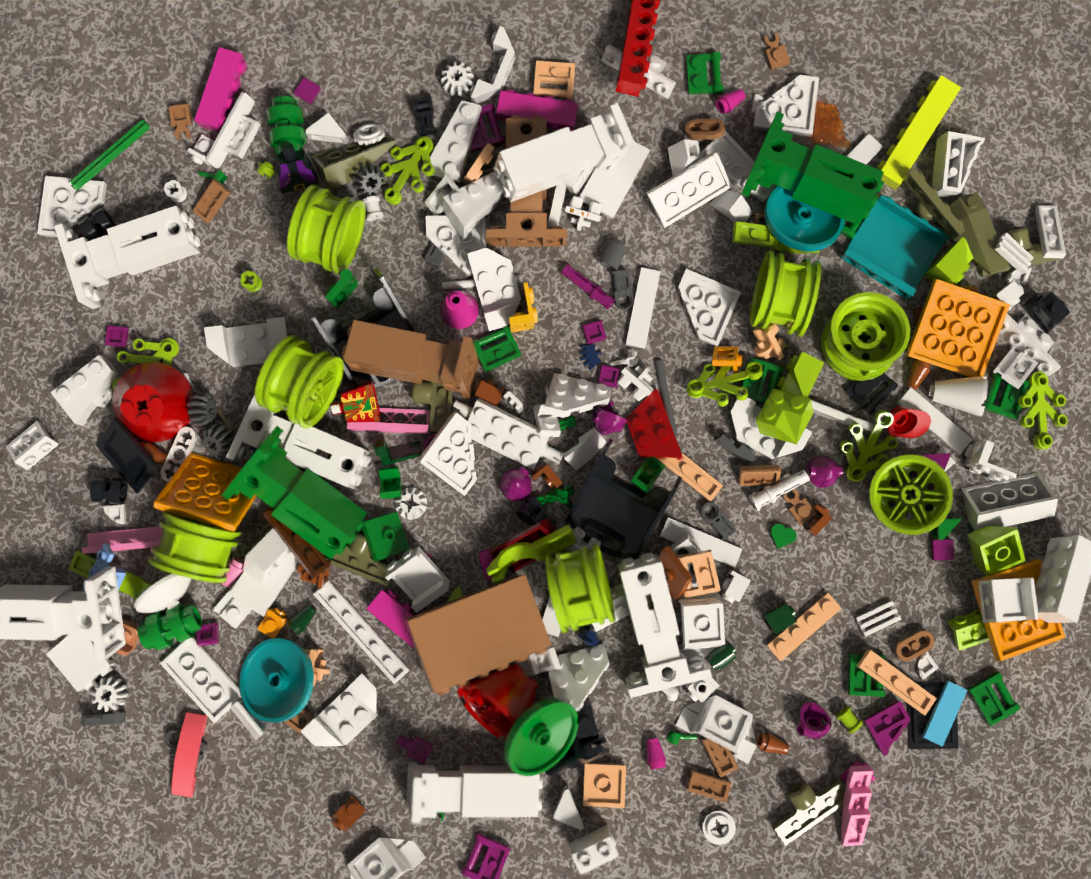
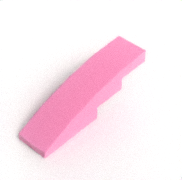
M870 765L850 766L843 801L842 846L862 845L871 815L867 809L872 794L869 789L873 773Z

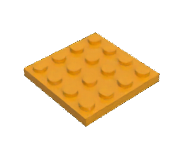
M933 279L906 356L967 377L984 376L1010 304L938 279Z
M190 453L154 501V508L234 532L257 496L254 495L249 499L240 492L237 496L233 494L229 500L221 496L222 493L242 470V467Z
M1035 559L1005 571L972 580L981 615L982 609L978 581L1034 578L1036 588V583L1042 569V560ZM1040 618L1036 620L984 623L995 661H1003L1065 638L1061 623H1048Z

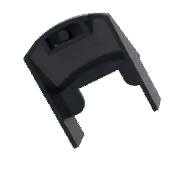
M376 267L373 270L382 284L380 288L374 291L372 296L377 308L357 319V321L415 332L385 278ZM310 306L306 308L332 353L342 359L344 372L354 387L374 381L376 388L395 380L352 371L343 359L344 357H342V350L344 345L348 343L347 332L353 322L344 328L333 318H327L319 322Z
M609 439L571 508L566 522L570 523L574 529L579 527L584 530L585 537L582 540L586 543L592 538L600 541V550L602 552L619 558L626 556L637 559L675 495L682 477L678 476L671 490L657 486L650 491L649 495L613 476L616 464L611 458L605 456L613 442L612 439Z

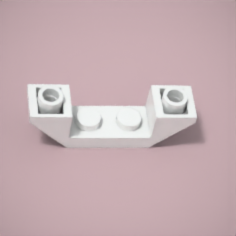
M502 26L499 27L498 32L493 33L491 39L493 51L503 54L498 64L500 67L499 71L494 73L491 84L478 79L476 85H472L469 96H471V101L474 104H479L500 95V90H503L514 63L515 51Z

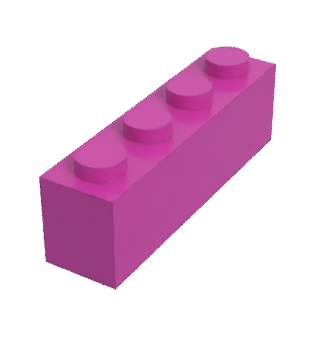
M221 47L218 48L194 119L199 127L216 132L221 131L227 120L229 110H232L234 107L235 92L240 90L241 74H244L247 69L246 60L241 53Z
M500 90L496 115L497 120L503 121L512 116H520L522 118L541 116L546 118V128L561 130L569 127L570 132L575 129L578 104L567 99L560 101L550 96L542 98L536 97L532 93H525L524 95L514 90Z
M385 589L381 590L367 607V610L414 648L404 619L415 615L412 612L414 609L406 602L403 604L397 600L398 595L391 589H388V591Z

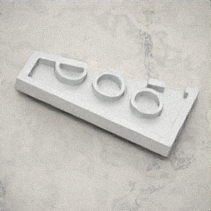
M466 101L460 102L430 156L431 163L435 168L433 177L443 179L448 174L454 182H461L482 109L481 105Z
M725 131L722 137L712 141L700 152L701 159L714 151L717 152L730 182L743 189L755 162ZM772 183L770 188H766L758 184L756 191L751 190L750 195L764 202L778 186Z

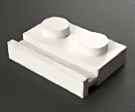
M1013 346L993 372L995 374L998 372L1002 375V379L1019 389L1038 362L1023 352L1018 353Z
M233 585L213 610L236 629L252 609L228 595L234 587Z

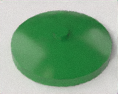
M550 698L533 705L523 713L512 727L505 743L504 755L509 767L521 776H535L553 767L566 754L576 737L578 730L576 710L563 699Z

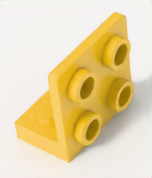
M528 282L523 283L527 314L518 312L512 314L513 317H509L511 333L534 329V323H537L536 307L531 305L534 303L532 287L528 288Z

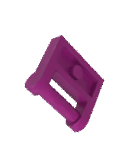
M494 104L482 106L470 147L472 152L483 149L487 143L497 146L506 142L498 126ZM482 115H487L494 136L492 138H488Z
M476 833L474 846L466 865L462 867L461 874L471 879H499L511 847L488 838L483 834ZM483 845H486L488 850L479 872L474 871L473 868Z

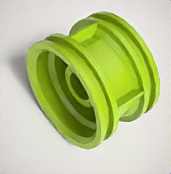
M310 185L300 197L290 222L287 238V250L290 258L304 263L311 261L320 264L325 270L333 271L339 275L342 270L348 269L356 254L364 229L366 216L364 202L359 199L355 200L350 196L342 199L331 195L330 190Z
M767 251L755 284L750 309V326L756 327L759 324L761 329H766L769 323L785 326L786 334L792 335L795 331L796 336L802 337L810 323L818 296L821 279L820 261L814 260L811 263L810 259L804 258L800 264L784 261L783 253H777L774 256L773 251Z
M873 292L855 294L839 305L825 326L821 338L823 356L827 364L842 377L857 381L874 379L886 372L906 349L910 339L909 321L899 304L888 296ZM859 316H865L866 319L860 320ZM879 324L884 326L883 331L881 330ZM842 326L845 327V329L847 330V332H845V331L842 330ZM879 346H886V350H881Z
M294 335L288 336L276 345L260 371L255 388L256 403L274 413L283 409L287 411L288 419L292 423L298 424L305 429L311 428L328 411L339 390L344 371L343 361L327 351L315 354L312 352V346L309 342L301 340V338Z
M919 455L895 457L884 463L872 479L870 486L872 509L884 525L898 533L919 535L929 532L945 520L951 509L953 489L950 479L943 468L926 457ZM911 471H915L917 473V477L915 479H911L909 477V473ZM892 479H895L898 482V485L896 487H891L889 485V482ZM933 483L935 485V489L933 491H929L927 489V484ZM913 489L916 491L915 496L917 498L915 500L911 498L909 501L906 499V491L909 490L911 492ZM894 500L896 502L895 507H888V501ZM932 504L933 510L930 512L926 511L925 505ZM907 512L913 513V519L907 520L905 514Z
M163 511L162 516L165 517V520H160L159 526L164 529L158 546H152L151 553L154 555L148 557V563L158 569L186 578L205 582L225 583L228 577L224 573H228L231 568L227 564L231 548L238 545L239 541L235 538L241 536V530L236 528L233 532Z
M593 544V549L590 550L588 546H584L582 550L565 554L558 552L555 558L551 554L546 555L545 565L554 612L563 633H567L569 627L576 631L579 630V626L597 622L603 625L606 619H609L610 623L615 622L610 584L598 544Z

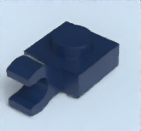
M588 627L586 630L581 628L577 635L583 640V643L589 646L593 645L596 647L600 640L596 637L598 632Z

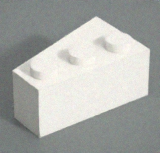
M951 131L937 138L932 187L937 191L938 197L950 199L961 193L969 176L971 165L976 160L979 147L983 144L985 138Z
M495 172L443 197V211L463 240L504 198L503 184L496 177Z
M98 355L50 393L74 424L84 426L93 410L97 407L92 401L101 391L110 388L119 372L108 358Z
M272 529L245 556L243 571L260 585H263L277 570L282 561H285L292 552L276 531Z

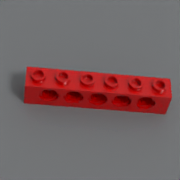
M631 0L615 92L639 97L641 89L645 90L647 77H644V74L648 73L650 65L647 57H650L653 45H650V41H653L655 29L652 26L657 21L658 13H655V9L658 10L660 0Z

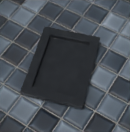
M117 417L113 418L96 446L138 494L149 481L158 465Z
M945 682L916 683L937 699L926 715L921 714L907 703L908 715L911 719L908 723L909 749H959L957 715L943 747L922 737Z

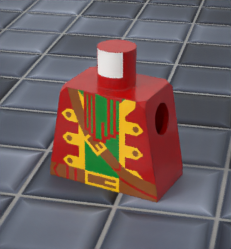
M369 381L341 393L342 401L331 403L333 415L344 413L348 423L380 422L381 413L374 381Z

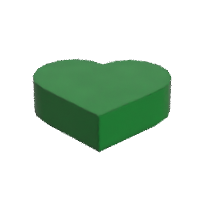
M774 524L770 528V534L777 549L796 540L797 534L792 528H785L782 524Z

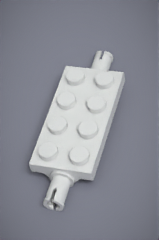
M478 398L473 407L456 400L451 409L452 412H457L459 415L467 418L472 427V440L533 470L540 457H545L558 465L563 457V452L548 446L549 437L539 436L536 426Z

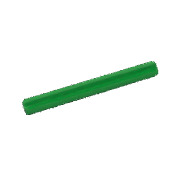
M140 120L69 181L70 186L76 191L79 190L150 129L149 125L144 120Z

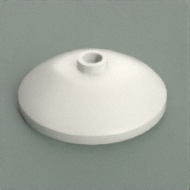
M176 574L164 577L148 588L136 600L134 608L137 612L141 613L159 612L166 608L168 610L178 605V600L185 594L191 578Z

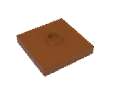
M667 546L662 549L659 559L662 562L669 594L674 601H677L682 597L693 577L673 550Z

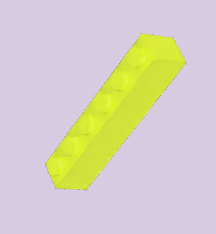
M942 75L936 81H931L926 89L929 93L926 97L922 96L916 105L919 109L916 113L912 112L906 121L908 123L907 128L900 130L896 136L898 142L896 145L892 144L886 152L888 158L886 161L882 160L876 168L884 172L881 179L884 181V184L894 190L901 185L902 178L909 172L960 91V86Z

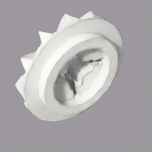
M365 124L355 130L353 137L355 142H358L360 145L374 144L375 142H380L381 138L385 137V131L381 125Z
M405 488L401 491V497H396L395 509L405 519H417L426 511V496L417 488ZM413 495V501L419 504V506H412L409 512L408 505L402 502L409 501Z
M722 810L712 811V813L706 815L702 823L705 837L713 844H725L735 834L736 827L733 818ZM716 819L720 824H724V827L721 828L722 835L717 830H713V827L716 826Z

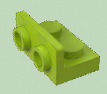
M980 609L963 616H956L954 619L947 621L948 626L953 630L955 646L959 651L989 641Z

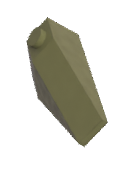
M385 134V137L381 138L380 142H375L374 144H363L360 146L359 144L349 143L346 144L345 150L335 151L333 147L313 154L310 158L323 184L329 190H335L352 180L351 176L357 174L354 169L360 170V164L366 166L368 162L373 163L393 147L396 141L389 134Z
M974 192L958 198L950 204L951 213L962 221L963 227L966 230L953 240L958 241L964 237L973 255L972 260L987 274L992 275L1008 269L1007 260L995 250L999 239L987 208L979 194Z

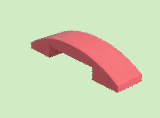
M186 712L173 768L172 794L193 797L197 777L195 776L201 739L205 733L207 715Z

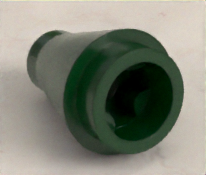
M308 604L289 618L290 621L287 625L300 635L302 631L305 632L317 611Z

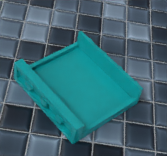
M881 195L840 258L908 300L913 297L917 290L915 288L944 242L950 237L941 228H935L928 224L929 222L925 218L912 214L909 208L896 204L891 197Z

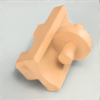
M769 323L766 329L756 327L753 330L758 340V346L754 349L756 356H763L764 359L776 357L778 360H782L785 357L782 350L786 347V343L782 338H775L779 331L776 324Z
M304 649L312 662L314 671L313 686H315L316 680L322 681L323 674H330V669L325 667L327 660L322 659L323 649Z

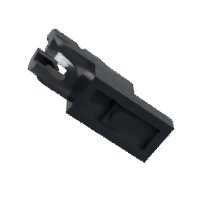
M598 734L581 741L574 739L566 754L553 767L546 770L545 775L550 776L565 768L575 769L596 760V758L609 754V748L602 746V744L607 742L606 738L602 734Z

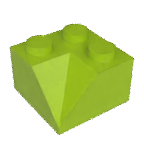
M962 237L949 246L925 272L924 275L931 282H933V279H938L954 285L965 276L963 273L970 268L968 263L973 259L966 239Z
M801 352L797 356L794 355L786 364L785 369L788 371L785 377L781 376L778 381V390L808 398L824 362L805 352Z
M773 388L756 419L759 433L797 445L814 413L811 399Z
M985 526L967 534L975 564L986 576L1005 571L1026 561L1016 527Z

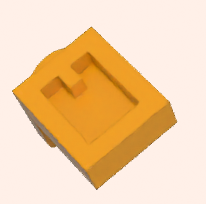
M714 346L712 364L713 366H733V373L735 374L738 373L739 367L743 365V355H739V347Z
M275 607V609L269 608L266 611V616L257 628L271 639L277 638L288 621V618L285 617L286 613Z

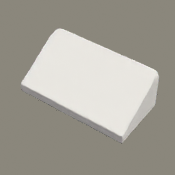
M242 699L231 707L234 714L256 740L267 732L262 722L247 710Z

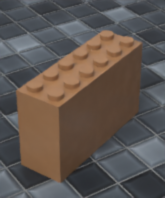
M517 574L496 585L492 584L404 619L428 687L434 694L438 693V695L451 691L450 687L458 685V687L467 685L470 683L469 679L478 677V679L490 675L489 671L497 669V671L509 667L508 663L516 661L519 663L527 660V655L535 653L538 655L547 651L546 647L551 646L526 575Z

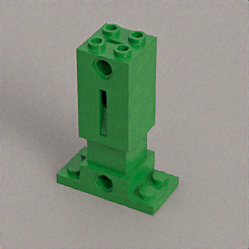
M777 111L741 195L749 197L751 190L756 191L758 184L770 188L773 183L794 192L793 199L856 225H859L863 218L867 219L871 211L870 207H874L879 196L876 195V192L879 193L884 184V181L881 180L884 172L816 144L814 149H810L791 141L793 134L782 130L784 123L781 121L784 114Z
M276 426L221 496L229 500L233 494L237 496L240 492L249 499L256 495L275 509L271 514L273 517L316 547L328 558L332 559L336 554L340 555L347 547L346 543L350 545L357 536L355 531L358 532L363 527V519L367 513L309 468L302 472L284 457L288 452L278 446L281 442L279 436L284 430Z

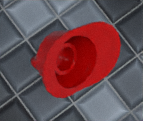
M896 406L889 412L893 416V423L887 427V430L891 436L916 438L923 435L929 429L931 418L925 411L910 409L906 406Z

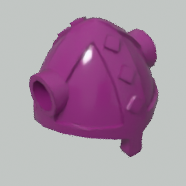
M611 400L608 405L599 406L591 417V420L595 422L597 431L604 436L614 432L620 433L624 424L628 421L613 411L611 407L614 402Z
M826 455L813 457L808 461L806 473L810 482L821 489L833 485L837 478L843 475V467L837 466L834 460Z
M519 467V469H511L505 472L500 480V490L507 499L515 502L522 501L529 496L532 490V480L528 475L529 471Z
M806 702L802 705L799 713L797 732L800 736H806L813 740L821 739L830 730L832 725L831 719L820 705Z

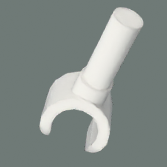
M630 351L627 358L610 362V366L627 364L630 367L636 366L639 358H635L637 352Z

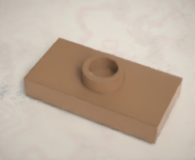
M213 179L192 211L203 221L210 223L231 191L217 179Z
M780 465L740 466L739 486L776 485L780 482L781 467Z
M706 737L701 739L720 778L738 769L730 750Z
M691 769L686 790L726 803L732 782Z

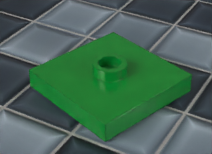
M397 512L363 522L362 529L374 562L410 550Z

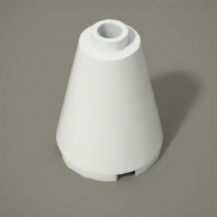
M987 376L934 381V385L929 386L928 396L932 397L934 402L976 416H982L985 406H981V404L987 398L988 379H986Z

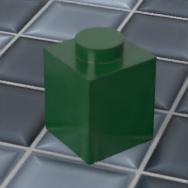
M785 603L762 615L774 634L797 622L794 618L797 616L791 605L788 606Z

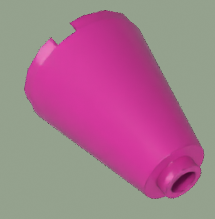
M455 290L448 293L442 299L439 312L441 319L446 325L453 329H464L476 321L479 314V305L476 298L469 292Z

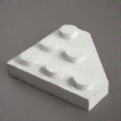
M799 75L765 102L758 105L755 109L753 128L769 130L778 111L784 114L781 121L784 123L783 131L811 137L813 134L819 77Z
M45 176L37 234L40 236L57 237L54 226L61 223L72 229L78 222L85 219L105 203L107 184L103 181L89 180L76 191L69 184L72 178Z
M426 216V238L466 276H473L467 253L486 248L485 217L463 240L447 216Z
M686 269L678 290L699 340L712 346H718L741 292Z
M554 373L543 413L564 418L570 416V413L574 411L581 413L592 410L595 405L606 406L610 400L612 387L589 382L585 379L569 377L565 374Z
M453 411L417 461L465 496L477 480L473 462L475 460L474 447L471 441L472 427L467 420Z
M604 644L557 656L560 667L548 671L554 698L567 701L576 712L581 710L584 705L583 702L592 693L599 682L600 676L610 665Z

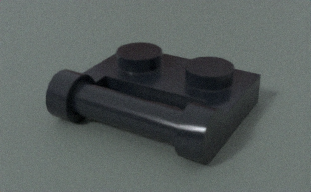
M883 373L881 376L870 380H854L844 391L869 415H872L879 403L891 391H895L898 384ZM881 381L884 382L886 386L867 403L864 399Z

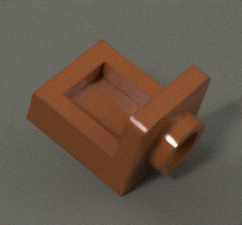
M351 796L331 816L332 824L339 831L343 830L346 832L363 815L366 809Z

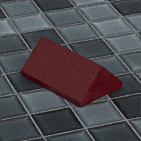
M548 517L490 550V554L496 558L509 545L519 542L531 544L555 532L556 529ZM520 559L514 562L508 569L515 573L533 563L536 559Z

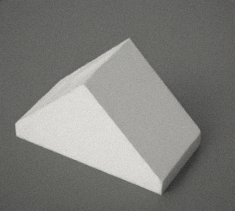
M329 113L306 129V135L311 140L348 144L346 134Z
M728 190L716 196L710 203L734 223L736 221L746 223L753 214V211L742 195Z
M567 785L563 788L554 810L553 818L582 830L584 825Z

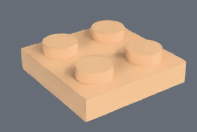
M584 764L583 806L624 808L626 764Z

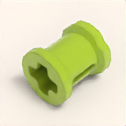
M246 271L241 275L240 283L248 291L256 292L261 288L262 280L253 271ZM250 278H252L254 282L252 285L249 284Z
M847 706L835 718L846 726L849 734H852L863 725V721L861 719L858 720L851 712L852 708Z

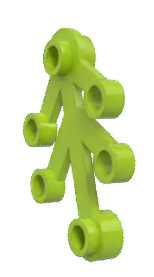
M422 136L415 141L414 145L403 149L394 147L390 152L391 156L397 161L401 160L403 156L413 154L411 159L393 165L389 163L381 165L380 171L384 172L385 168L389 167V170L384 172L385 177L402 171L394 186L385 191L384 196L389 204L397 205L401 202L402 195L400 190L411 174L413 179L411 188L414 192L421 193L424 190V184L421 181L418 167L421 157L424 163L421 170L424 175L432 176L434 174L435 168L430 158V154L433 151V142L429 137ZM400 151L397 156H394L395 152Z
M166 338L160 343L136 339L133 342L135 350L144 351L148 349L158 352L153 356H143L121 351L117 354V360L120 363L126 364L129 362H159L163 359V363L171 366L172 358L177 356L180 348L178 342L171 338ZM142 341L143 347L139 349L137 343ZM170 344L172 349L167 352L165 347ZM123 354L127 355V359L125 361L121 360V356ZM120 378L115 379L113 382V389H115Z
M750 362L747 364L745 371L726 376L729 371L733 370V366H722L716 374L715 366L713 364H706L700 377L688 383L686 392L692 398L705 396L716 400L717 405L722 407L728 404V395L726 393H717L710 389L717 388L735 394L738 400L744 401L748 398V390L745 387H737L730 383L747 378L758 380L763 374L762 365L758 362ZM716 374L713 380L706 382L709 377H713Z
M1038 371L1029 377V388L1023 396L1019 397L1018 404L1022 408L1031 406L1025 416L1020 418V425L1023 428L1032 427L1034 425V417L1037 414L1039 434L1033 437V445L1036 449L1041 450L1048 449L1053 443L1052 437L1047 432L1046 414L1057 427L1065 426L1068 419L1064 414L1059 415L1045 400L1046 394L1051 399L1053 406L1061 407L1066 404L1065 396L1062 394L1057 395L1048 385L1047 375L1044 372ZM1036 393V401L1033 404L1032 397Z
M881 410L876 413V423L866 443L862 434V426L857 422L849 425V432L854 435L860 452L856 461L853 454V444L848 440L840 443V449L845 453L849 464L846 469V476L850 481H862L866 476V472L881 467L889 461V458L880 452L887 449H895L898 446V440L894 436H887L884 442L875 445L882 429L891 426L893 423V416L888 411ZM882 415H885V418L883 420H880V417ZM858 426V430L853 432V428ZM890 440H894L893 444L888 445ZM849 444V448L844 450V446ZM878 454L874 461L866 463L868 457ZM881 458H885L882 463H879ZM855 469H858L857 474H853Z

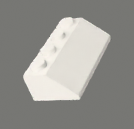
M1039 472L1017 476L1015 479H1008V481L1000 480V482L994 481L961 488L968 521L975 531L985 526L1006 527L1055 516L1058 498Z

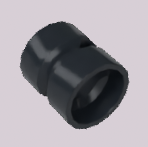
M100 208L92 213V218L86 217L78 222L81 231L89 241L102 237L104 234L108 235L107 229L116 226L104 208Z
M95 476L90 487V499L92 502L106 503L108 501L110 504L123 505L127 498L128 482L122 478H112L110 480L109 477Z

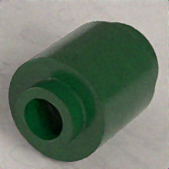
M725 643L709 652L706 660L715 671L718 669L722 670L736 659L735 654L737 651L731 643Z

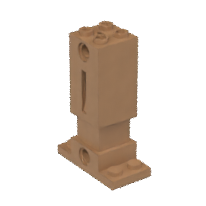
M512 116L511 118H506V149L546 135V118L541 116H532L531 118ZM547 189L510 202V213H506V229H502L500 226H492L490 229H486L487 246H566L567 229H563L561 226H552L551 229H547V213H542V200H546Z
M353 320L352 326H349L347 338L349 339L347 345L343 347L342 357H344L343 359L352 371L415 384H422L423 380L441 383L445 390L459 392L462 398L471 400L479 366L478 355L471 337L464 336L463 342L450 339L448 345L429 341L426 334Z

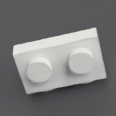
M988 440L975 442L966 448L965 456L967 457L964 466L969 467L970 472L979 475L982 472L988 475V479L996 482L1016 478L1017 474L988 463L994 446L993 442Z

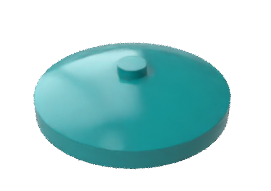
M780 186L772 191L765 205L764 216L769 230L781 243L796 250L812 252L825 249L837 240L843 230L845 219L793 199L794 192Z
M282 638L265 640L252 649L243 663L239 681L243 703L247 710L261 721L271 723L288 721L298 715L308 703L314 685V671L310 657L298 643Z

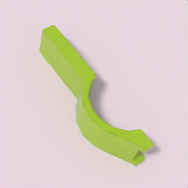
M738 221L733 225L732 243L766 247L784 253H820V250L807 252L786 246L771 233L766 225Z
M566 525L531 544L519 542L509 545L499 553L486 571L488 575H493L491 580L496 585L504 581L507 569L514 562L525 558H532L541 562L545 559L546 555H554L577 543L569 525Z
M76 551L68 570L88 579L89 571L94 566L97 558L88 554H82L81 551ZM125 571L126 575L118 591L130 595L136 601L152 584L139 576Z

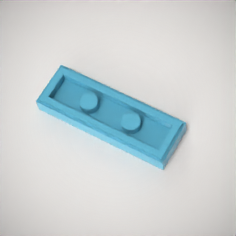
M946 680L922 737L943 747L967 693L966 689Z

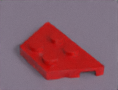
M655 389L626 418L637 452L640 457L650 458L653 456L660 459L677 458V460H683V455L658 389Z

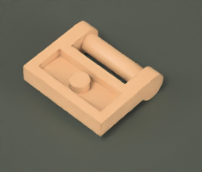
M536 61L534 94L536 97L550 96L572 100L575 64ZM540 83L568 86L567 90L540 88Z
M487 143L481 150L479 156L461 180L462 183L468 185L474 182L473 180L479 179L483 173L481 168L484 164L488 165L494 156L491 153L494 149L492 145Z
M711 550L677 555L687 570V563H693L698 587H692L690 582L684 591V597L721 591Z

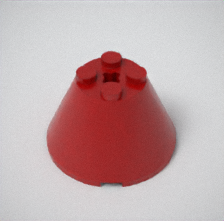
M160 362L142 363L127 370L118 380L112 397L114 414L135 438L147 442L166 441L176 437L178 431L183 427H187L191 422L186 411L188 410L187 403H189V397L193 396V388L183 373L168 364Z
M516 663L500 671H497V669L489 672L490 675L486 677L472 679L470 683L457 689L458 697H463L465 700L463 706L470 715L497 738L501 735L507 739L516 721L533 706L538 683L534 679L528 678L523 673V669Z

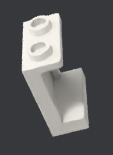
M419 546L414 550H408L399 561L394 560L386 568L385 578L387 580L392 578L413 601L411 607L416 613L449 589L450 580Z
M1034 578L978 581L983 623L1038 619Z
M68 635L46 655L77 692L85 689L88 691L97 683L96 679L100 676L105 677L113 670L112 666L116 662L114 659L96 661L93 641H78L77 635Z
M608 825L570 842L571 855L580 874H584L619 856L615 848L616 842Z

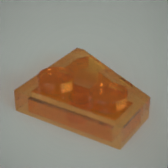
M817 102L812 143L844 148L850 147V141L846 140L843 132L845 127L839 118L837 106Z

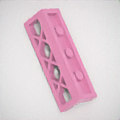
M379 408L380 412H384L388 417L384 423L347 422V429L350 431L430 434L431 410ZM398 413H404L408 420L402 424L396 423L392 418ZM418 414H426V425L416 424L412 419Z
M161 527L87 533L88 547L82 548V554L98 553L104 543H108L112 551L152 548V546L159 545L164 529Z

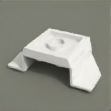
M488 248L467 253L489 331L507 326L509 324V317H513L512 314L515 313L521 300L511 260Z
M285 317L266 319L267 323L226 328L223 325L204 327L207 348L234 368L264 364L276 345L288 337Z
M750 398L744 401L736 400L731 409L736 441L745 446L749 445L753 450L770 459L803 450L812 431L805 429L797 445L759 433L756 423L762 408L756 406V402Z
M691 581L692 587H698L697 583L694 584ZM710 593L692 597H684L683 594L677 600L681 603L683 645L678 646L682 650L687 662L692 657L705 658L715 647L725 644L723 603Z
M361 674L301 732L314 746L347 745L378 716L376 687Z
M717 695L705 699L703 703L699 701L684 707L675 725L690 734L696 732L733 752L732 756L749 764L756 748L755 744L745 740L746 737L756 742L751 724L753 714Z
M378 838L352 860L347 867L351 873L350 879H398L407 870H413L426 856L414 841Z

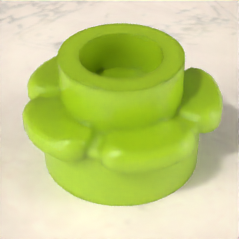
M269 162L258 163L257 172L260 175L264 176L266 174V178L271 179L276 174L274 171L275 167Z

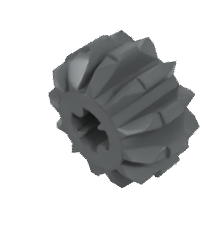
M368 162L366 166L360 164V170L354 169L357 174L351 176V179L354 181L352 186L354 189H357L358 194L370 197L371 194L377 196V190L383 191L380 186L386 184L385 180L382 179L385 174L380 171L381 169L378 165L373 166L372 163Z
M197 393L189 397V403H187L188 410L186 412L189 414L188 419L191 420V424L207 427L215 423V417H217L216 410L218 408H216V401L213 395Z
M219 423L207 427L200 436L203 441L201 445L205 446V451H208L211 457L215 456L217 459L227 456L235 438L231 435V431L227 430L226 425L221 426Z

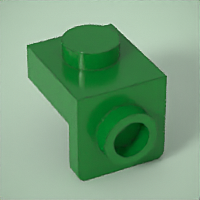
M399 467L380 468V498L392 499L401 497L402 479Z

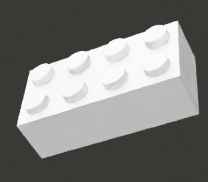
M1080 535L1050 538L1040 576L1036 583L1035 593L1038 618L1048 623L1078 622L1091 576V541Z

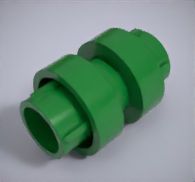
M279 96L273 98L270 102V108L266 111L268 125L273 128L269 131L271 147L275 148L277 155L283 154L281 147L285 144H293L295 151L303 150V146L306 145L307 141L305 129L299 127L304 123L302 108L297 105V101L293 97Z
M179 603L174 608L167 609L166 615L159 611L146 616L145 622L140 623L137 627V634L145 649L155 648L160 651L172 646L174 638L179 642L193 638L195 632L200 630L203 625L202 618L195 605L188 604L184 606V604Z

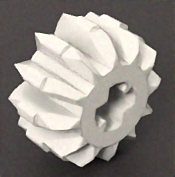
M454 61L453 67L447 64V71H442L441 73L443 76L441 84L444 85V90H450V95L452 96L457 91L458 96L461 97L462 90L468 94V87H472V80L474 79L471 68H465L463 62L457 66V63Z
M110 676L108 679L102 678L100 683L94 684L96 691L91 692V695L96 696L92 703H99L97 709L101 710L104 708L105 712H110L111 709L116 711L119 709V705L126 703L123 698L129 694L123 692L127 685L120 686L122 679L115 681V677ZM109 691H111L112 693L110 697L107 696V693H109Z

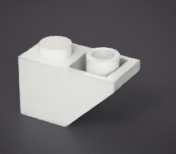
M684 139L668 147L673 176L701 160L699 144L696 140Z

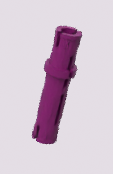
M567 264L562 270V275L590 296L589 298L595 299L607 310L615 302V299L605 293L601 286L592 283L570 264Z

